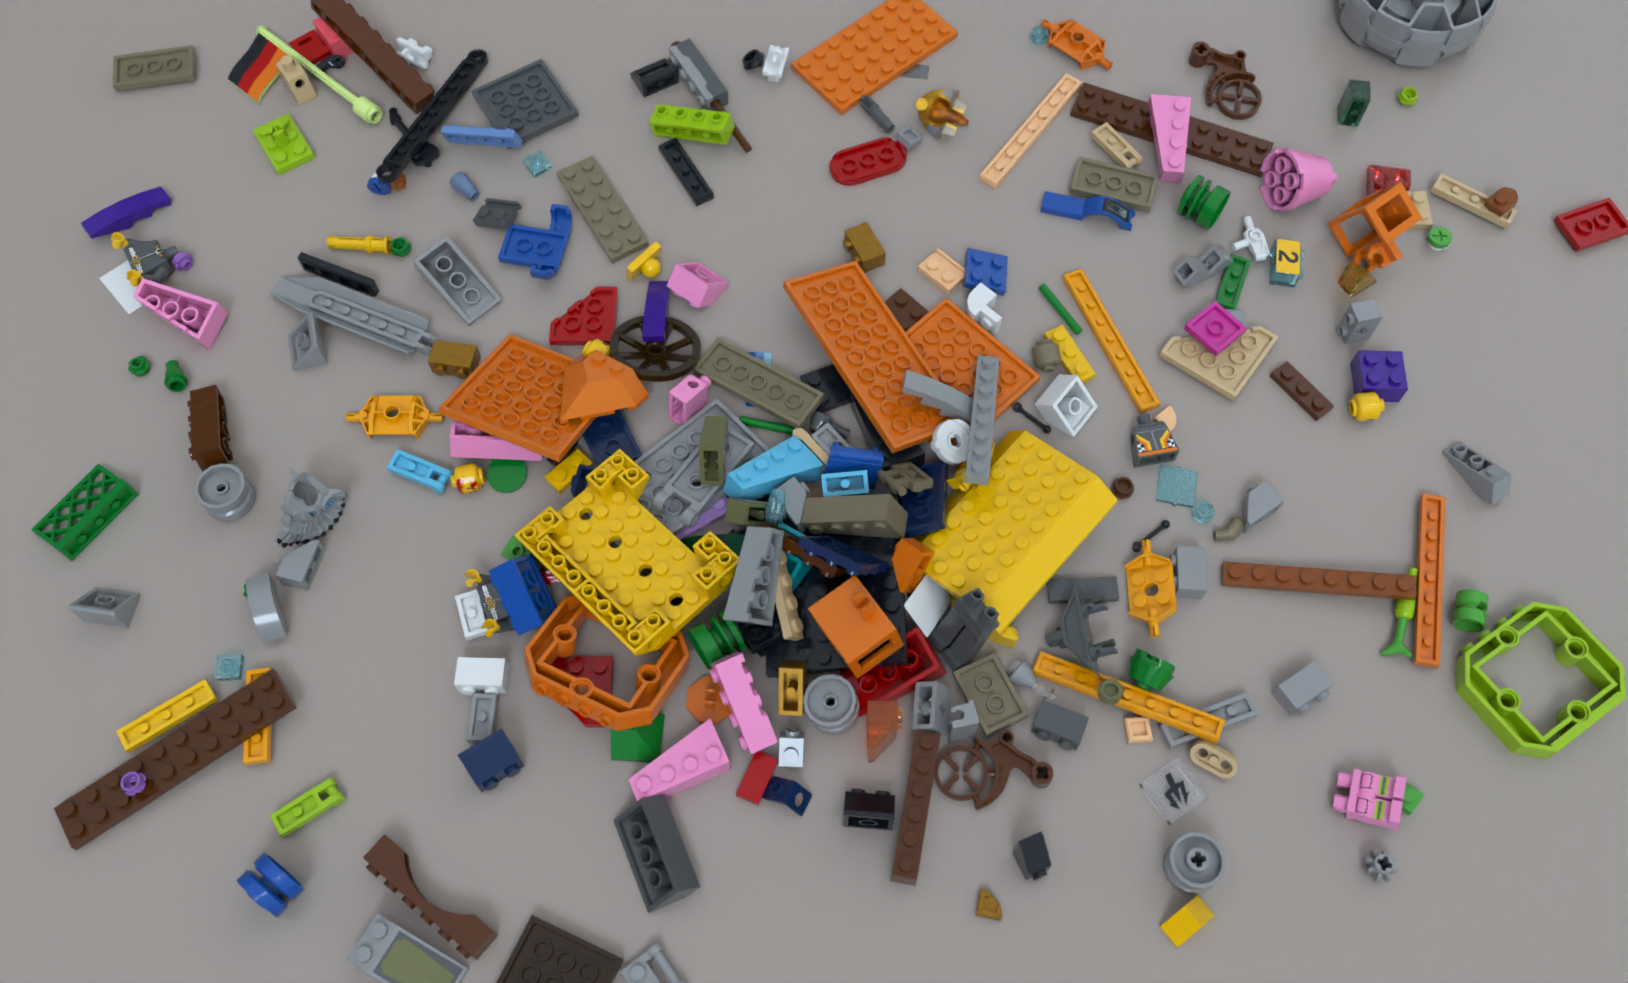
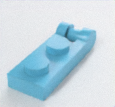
M397 449L386 467L389 472L431 488L440 494L444 492L446 482L451 480L450 475H453L446 468ZM435 474L439 476L437 481L432 479Z

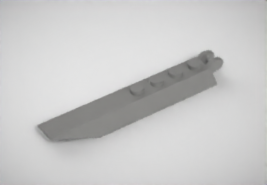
M281 277L270 292L272 296L301 313L307 314L311 312L319 320L408 355L419 351L423 355L430 356L432 349L423 345V340L431 345L434 344L435 340H440L436 336L427 333L430 323L429 319L321 277Z

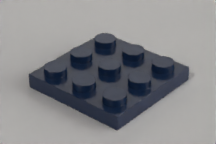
M830 535L801 536L797 544L805 549L804 553L813 557L819 555L825 558V563L835 567L840 565L846 568V573L856 577L860 574L867 576L869 573L876 575L879 572H886L889 565L888 562Z

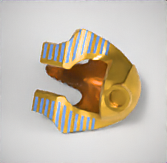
M934 90L928 92L916 102L921 122L936 139H940L942 135H955L958 127L951 124V122L959 125L969 124V120L961 115L964 114L967 104L959 99L960 92L958 90Z

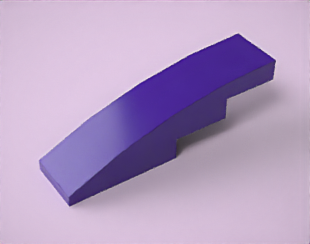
M161 186L140 192L97 212L81 222V226L91 239L132 228L133 221L151 217V210L170 206L171 198Z
M649 281L643 321V342H665V329H667L670 288L667 287L668 281Z

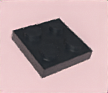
M834 364L800 376L801 382L824 393L825 398L815 411L824 413L851 403L852 392Z

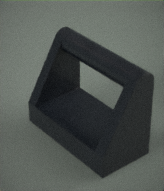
M666 58L630 73L632 80L644 98L679 83L677 68Z

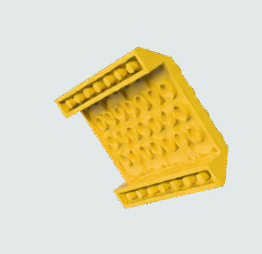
M1009 431L993 450L988 486L972 484L967 491H962L960 488L956 489L947 498L946 529L912 538L934 551L924 573L927 577L956 598L977 588L984 594V604L987 607H994L999 613L997 620L1000 625L993 631L1001 635L1118 503V500L1097 475L1028 431Z

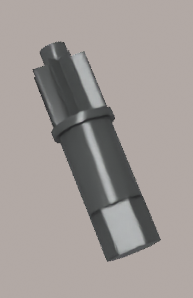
M861 96V102L859 103L867 114L886 133L892 132L895 125L879 108V105L870 96Z

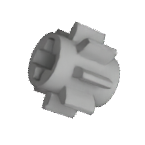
M1376 850L1370 852L1371 858L1363 860L1367 864V870L1364 873L1374 877V882L1380 880L1381 877L1385 882L1391 880L1390 874L1398 872L1394 868L1396 858H1391L1387 855V850L1381 852L1380 855Z

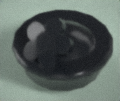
M756 49L749 51L742 59L744 69L752 70L757 66L762 67L764 54Z

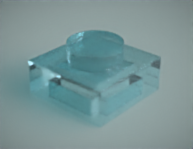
M540 150L523 159L525 167L534 178L552 168L551 163Z
M241 654L217 655L214 678L217 681L242 680L244 656Z

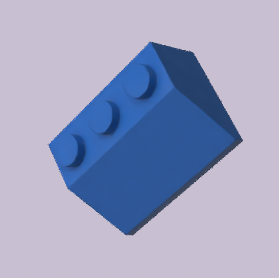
M532 553L511 559L489 570L491 583L497 588L501 597V604L507 610L511 619V626L518 636L542 626L557 608Z

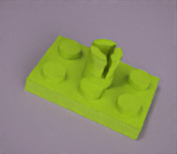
M289 113L252 130L278 175L315 159L312 150Z

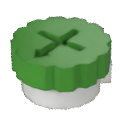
M1444 227L1432 228L1427 235V245L1436 251L1446 250L1452 241V234Z

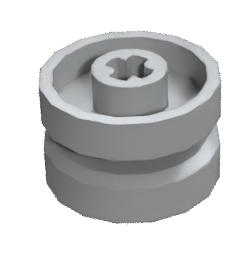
M220 463L210 466L200 474L195 483V497L208 513L219 521L240 519L254 505L255 491L253 486L243 473L231 464Z
M829 674L818 677L807 687L803 698L804 710L814 726L823 733L832 735L844 733L851 729L859 718L861 710L859 698L850 682L841 676Z
M1191 832L1183 834L1167 849L1163 857V871L1167 881L1173 888L1183 894L1197 895L1205 893L1222 878L1226 870V857L1222 847L1214 838L1205 833Z

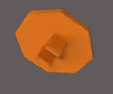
M703 676L688 688L686 708L699 723H704L711 718L713 724H718L731 714L728 704L724 706L718 692L722 691L719 683L714 684L711 676Z

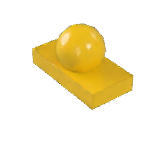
M657 241L649 246L627 266L626 277L632 281L641 272L647 278L657 277L661 272V264L657 258L661 254L662 246Z

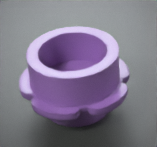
M179 252L174 256L172 264L178 271H187L193 265V258L189 253Z
M132 771L126 773L120 782L122 790L129 796L142 792L146 786V776L141 772Z

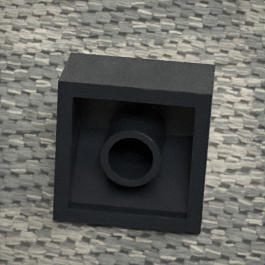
M856 788L851 789L850 792L845 791L843 827L892 831L895 818V795H890L888 791H875V794L865 793V790Z

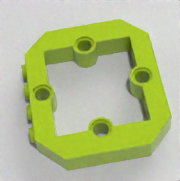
M1532 602L1526 607L1522 604L1511 612L1513 617L1509 620L1504 617L1494 625L1496 630L1493 632L1488 629L1477 637L1480 642L1476 645L1470 642L1460 650L1463 655L1456 660V692L1512 753L1548 759L1626 699L1625 671L1621 662L1567 607ZM1535 625H1538L1557 645L1554 652L1556 660L1564 666L1576 665L1600 690L1586 702L1573 700L1560 708L1556 714L1558 724L1543 736L1518 710L1521 706L1519 694L1510 688L1500 690L1480 669L1482 665L1494 656L1508 653L1519 643L1520 637ZM1501 700L1507 704V707L1502 704Z

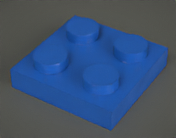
M968 248L965 252L963 287L974 289L979 283H982L997 295L1003 296L1006 292L1008 256Z

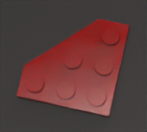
M595 287L590 291L589 296L582 301H577L568 308V312L561 318L557 317L550 324V345H586L588 341L600 339L610 345L611 336L616 328L618 288Z
M558 656L551 664V666L576 678H588L595 687L612 695L613 656ZM566 707L586 728H606L599 722L589 717H583L577 711Z

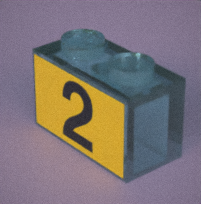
M1275 239L1270 251L1269 284L1295 288L1298 280H1302L1304 267H1301V263L1304 258V250H1301V241Z

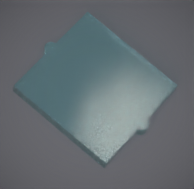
M1161 465L1156 501L1169 503L1172 506L1180 505L1193 508L1198 472L1182 469L1181 466L1176 468Z

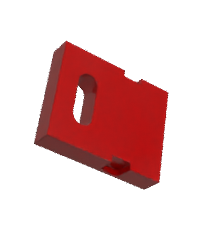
M314 29L289 42L292 49L312 64H316L327 56L332 55L331 50L324 44Z

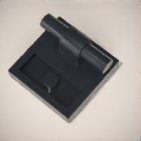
M776 603L772 626L735 622L743 635L744 642L753 655L758 653L760 657L765 656L766 652H768L765 647L783 638Z

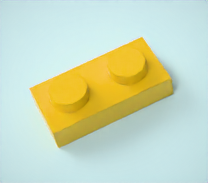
M577 449L545 475L544 478L561 494L571 486L572 477L576 475L579 464L593 466V463Z

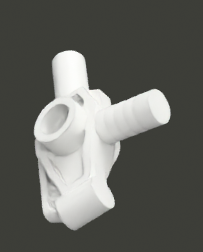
M1246 216L1243 218L1246 231L1243 233L1244 239L1232 243L1231 248L1233 251L1248 247L1253 253L1254 261L1266 260V257L1270 255L1264 233L1254 227L1251 216Z

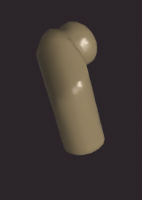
M1232 517L1226 529L1213 530L1214 541L1236 539L1244 529L1243 520L1239 517Z

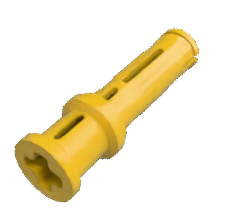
M373 235L362 238L345 236L327 237L328 249L364 250L369 254L384 252L387 255H390L392 250L391 236H385L384 238L374 237Z

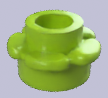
M1406 87L1398 93L1399 102L1405 106L1414 105L1418 99V92L1412 87Z

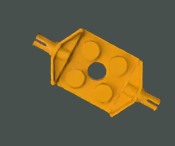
M420 395L371 396L362 410H359V413H346L345 417L346 422L362 423L369 439H372L371 435H414L415 439H418L430 422H444V415L431 413L430 410L426 409ZM392 410L399 411L396 416L388 417V413Z
M1146 539V542L1145 540L1141 541L1142 554L1124 566L1127 575L1130 609L1128 614L1133 619L1148 623L1150 638H1155V636L1159 638V625L1161 622L1177 612L1173 563L1168 558L1153 554L1151 540ZM1151 586L1158 587V592L1154 596L1146 595L1147 589Z

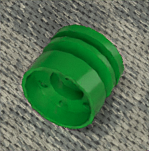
M1198 175L1183 193L1177 214L1183 216L1187 212L1186 219L1190 220L1197 213L1196 224L1209 230L1223 211L1231 191L1217 185L1210 192L1212 181L1207 180L1203 184L1204 177Z
M724 610L717 613L719 622L714 616L709 617L711 629L708 630L700 622L687 630L696 652L708 670L712 669L711 662L723 658L724 653L727 655L734 653V648L737 652L747 653L743 635L736 623L723 620Z

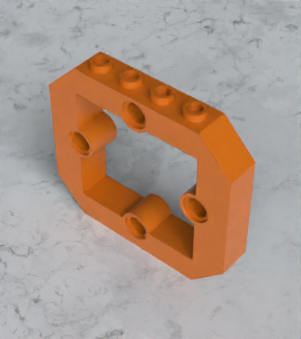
M574 595L566 596L524 648V664L532 690L540 696H546L556 701L563 707L577 711L583 717H589L599 722L602 726L616 731L651 724L688 670L690 654L681 630L657 650L663 653L656 665L645 664L638 668L636 677L637 692L628 703L595 687L588 678H576L551 666L558 656L569 657L575 653L577 631L587 618L602 624Z

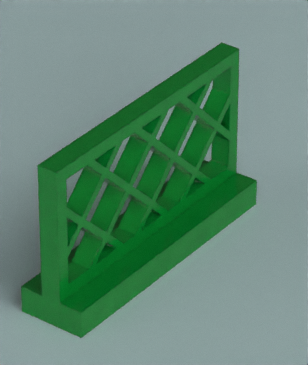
M97 464L31 530L69 560L73 561L139 494L126 481L118 478L100 464ZM102 472L103 481L94 482V479ZM116 484V485L108 492V486H109V485ZM102 487L101 494L93 495V489ZM87 490L86 497L77 499L82 491ZM94 501H99V502L91 509V503L94 502ZM85 504L84 511L76 512V505ZM70 507L69 514L61 515V511L64 508ZM82 517V518L74 525L75 519ZM68 520V526L59 529V523ZM53 524L52 531L41 532L47 525ZM63 534H65V535L57 542L58 535H63Z

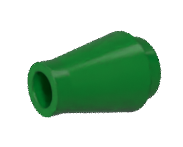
M170 360L166 363L164 384L170 391L180 392L186 388L188 380L179 362Z

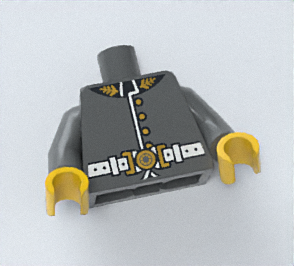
M119 232L112 233L113 248L121 249L125 246L123 250L132 270H128L126 278L130 280L132 286H138L142 278L161 284L169 275L173 274L174 270L170 261L179 253L175 245L163 249L157 240L138 241L128 238L124 240L123 234Z
M469 569L464 576L471 577L472 579H468L465 584L467 587H472L475 583L479 585L476 586L487 616L481 628H489L485 635L492 637L494 633L513 631L510 616L501 604V597L497 588L491 583V575L479 574L475 569Z

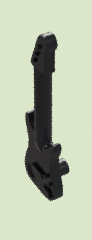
M390 108L391 125H395L404 135L408 128L402 122L397 109ZM426 141L412 159V162L416 166L424 165L425 167H431L432 161L440 156V151L438 147Z

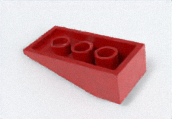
M919 627L907 633L908 665L872 668L858 679L851 670H846L838 675L849 681L855 690L860 702L861 710L859 717L915 691L916 682L934 681L947 673L928 637L924 635Z

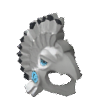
M290 468L293 479L289 483L288 493L285 495V502L282 505V510L284 511L282 522L284 523L273 542L278 543L277 545L282 548H286L287 545L307 544L310 540H317L320 536L326 535V531L333 530V524L337 523L338 517L343 515L341 509L346 506L344 500L347 494L345 491L328 488L313 475L307 472L298 474L293 468Z

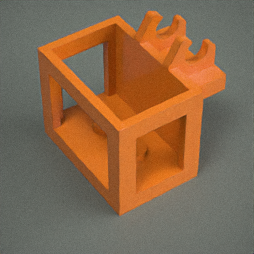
M1399 182L1361 198L1327 222V225L1347 258L1354 256L1352 263L1356 266L1360 264L1361 258L1365 259L1368 264L1365 271L1369 273L1377 267L1384 268L1403 256L1393 239L1420 221L1422 216L1403 184ZM1362 213L1372 231L1351 245L1339 225L1345 220Z

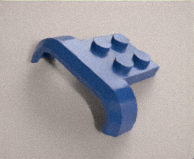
M551 205V225L549 230L512 224L506 232L498 256L499 262L531 267V277L544 280L552 279L558 273L571 232L572 214L568 206Z

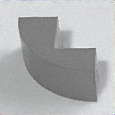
M1214 244L1200 258L1187 256L1172 271L1183 286H1192L1215 276L1234 260L1222 245Z
M267 573L247 579L248 602L262 642L266 643L286 637V620L276 602V586L270 574Z

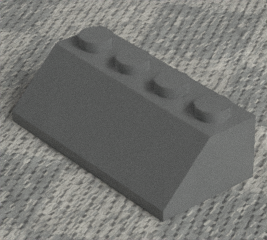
M665 795L643 797L614 819L648 913L679 901L700 888Z

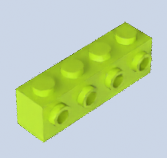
M660 104L656 105L649 121L654 136L724 145L728 144L735 127L731 113Z

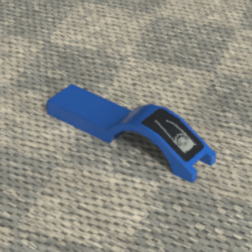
M1047 191L1044 193L1040 211L1041 213L1080 221L1091 215L1107 216L1113 219L1120 229L1129 231L1132 229L1131 217L1134 218L1135 211L1110 197L1095 196L1081 199Z

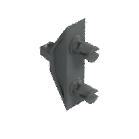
M1075 584L1061 617L1060 627L1056 628L1057 631L1045 635L1046 644L1050 648L1060 646L1061 649L1069 648L1072 653L1100 677L1097 665L1098 658L1117 654L1118 651L1115 648L1117 645L1113 638L1093 644L1088 617L1090 614L1109 610V607L1105 604L1107 599L1103 595L1085 601L1082 590Z

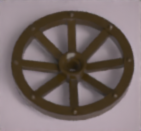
M639 316L622 323L611 336V358L632 368L640 380L664 382L678 379L692 371L700 359L701 343L698 335L690 326L675 318L667 317L665 342H646L643 345L625 335L639 327L643 333L644 316ZM673 329L686 337L671 345H665ZM621 340L640 352H619L618 344ZM692 345L693 352L691 356L671 354V352ZM625 359L645 360L638 367H635ZM664 360L685 363L671 369ZM651 365H658L662 371H650L647 369Z

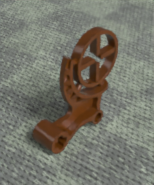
M1196 42L1188 59L1189 64L1195 68L1203 67L1205 64L1217 68V71L1210 77L1206 86L1205 96L1207 105L1210 107L1213 103H1217L1219 110L1224 115L1236 120H1244L1254 116L1261 105L1262 95L1258 87L1252 83L1255 81V75L1246 71L1244 62L1246 53L1238 50L1234 55L1225 54L1209 47L1205 42ZM1219 84H1222L1217 98H1213L1214 89ZM1238 86L1237 96L1222 92L1228 87ZM1243 87L1252 91L1256 98L1243 97L1242 101L1238 100L1235 112L1229 110L1222 102V100L1235 102L1236 98L1240 99ZM1241 103L1256 106L1252 111L1240 113Z
M1009 730L1002 731L998 738L986 744L977 738H973L972 742L975 744L973 748L954 746L945 750L936 761L934 773L936 784L945 796L957 801L973 799L976 811L990 805L1000 796L1007 784L1009 773L1013 768L1020 769L1036 788L1048 787L1053 778V769L1048 763L1037 762L1033 757L1024 754L1013 745L1014 735ZM1008 738L1010 741L1004 742L1003 739ZM980 748L990 757L995 771H988L984 757L978 752ZM965 751L974 755L963 767L964 772L971 769L979 760L983 765L985 776L980 787L968 775L965 774L963 776V780L975 791L969 795L960 796L948 791L959 780L958 774L953 776L944 786H942L939 780L938 769L943 759L954 771H959V766L948 756L953 752ZM1037 771H1039L1040 773H1042V771L1046 772V780H1044L1043 777L1041 779H1038ZM988 777H995L990 792L980 801L978 795L984 790Z

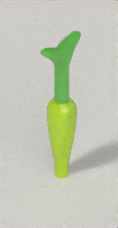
M1409 568L1407 575H1416L1417 579L1418 569ZM1416 599L1397 600L1395 616L1398 621L1394 640L1387 648L1380 652L1382 656L1397 653L1406 657L1413 656L1405 647L1403 641L1407 622L1413 618L1415 613Z

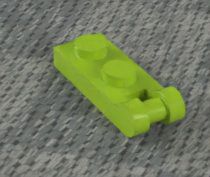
M334 778L323 781L269 815L281 837L285 838L330 808L338 806L345 801L343 793L338 792L336 788L337 783ZM328 793L329 797L322 800L321 795Z

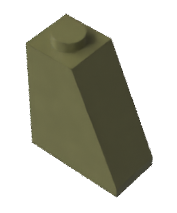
M705 416L699 443L701 484L724 485L729 437L728 417Z

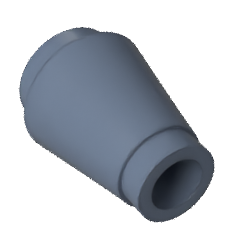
M457 172L451 177L450 184L452 189L470 201H474L479 197L480 192L466 173Z

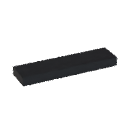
M676 138L658 146L660 153L696 206L714 199V193Z
M303 252L297 257L305 271L376 297L379 292L374 279Z

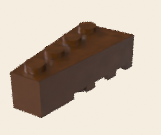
M212 385L190 391V400L187 401L190 411L188 423L191 427V431L188 432L191 447L189 448L190 458L192 461L197 462L202 472L213 465L220 463L230 464L229 461L233 460V454L227 442L230 441V433L226 425L228 420L225 400L217 385Z

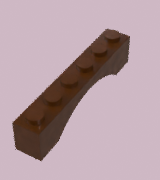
M916 730L891 881L913 886L917 882L941 733Z
M385 834L363 857L369 863L366 868L373 875L378 877L381 874L387 879L383 884L393 893L399 890L405 895L401 900L412 910L417 906L422 911L419 916L430 926L436 923L441 928L438 933L446 941L450 942L453 939L457 942L459 946L456 950L466 959L471 955L478 960L498 937L476 915L447 912L431 904L421 894L414 882L410 870L409 855Z

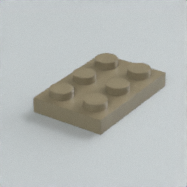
M995 653L953 671L952 676L966 702L968 703L969 700L974 702L979 726L985 737L1028 718V711Z

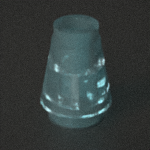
M778 488L771 490L763 512L765 516L764 521L773 524L783 523V519L786 518L785 490Z

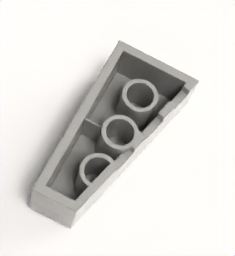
M747 526L723 620L772 626L784 531L767 527Z

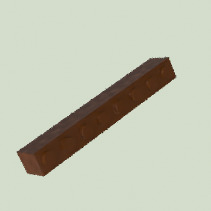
M310 0L312 10L416 115L423 111L434 97L435 91L429 83H425L415 69L412 70L405 58L399 56L392 45L386 43L377 30H373L367 20L356 13L350 3L347 4L344 0Z

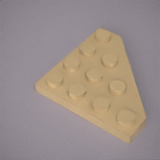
M1261 326L1251 327V329L1246 330L1242 336L1216 357L1193 336L1185 338L1176 336L1171 337L1160 352L1159 357L1234 401L1277 342L1279 336Z

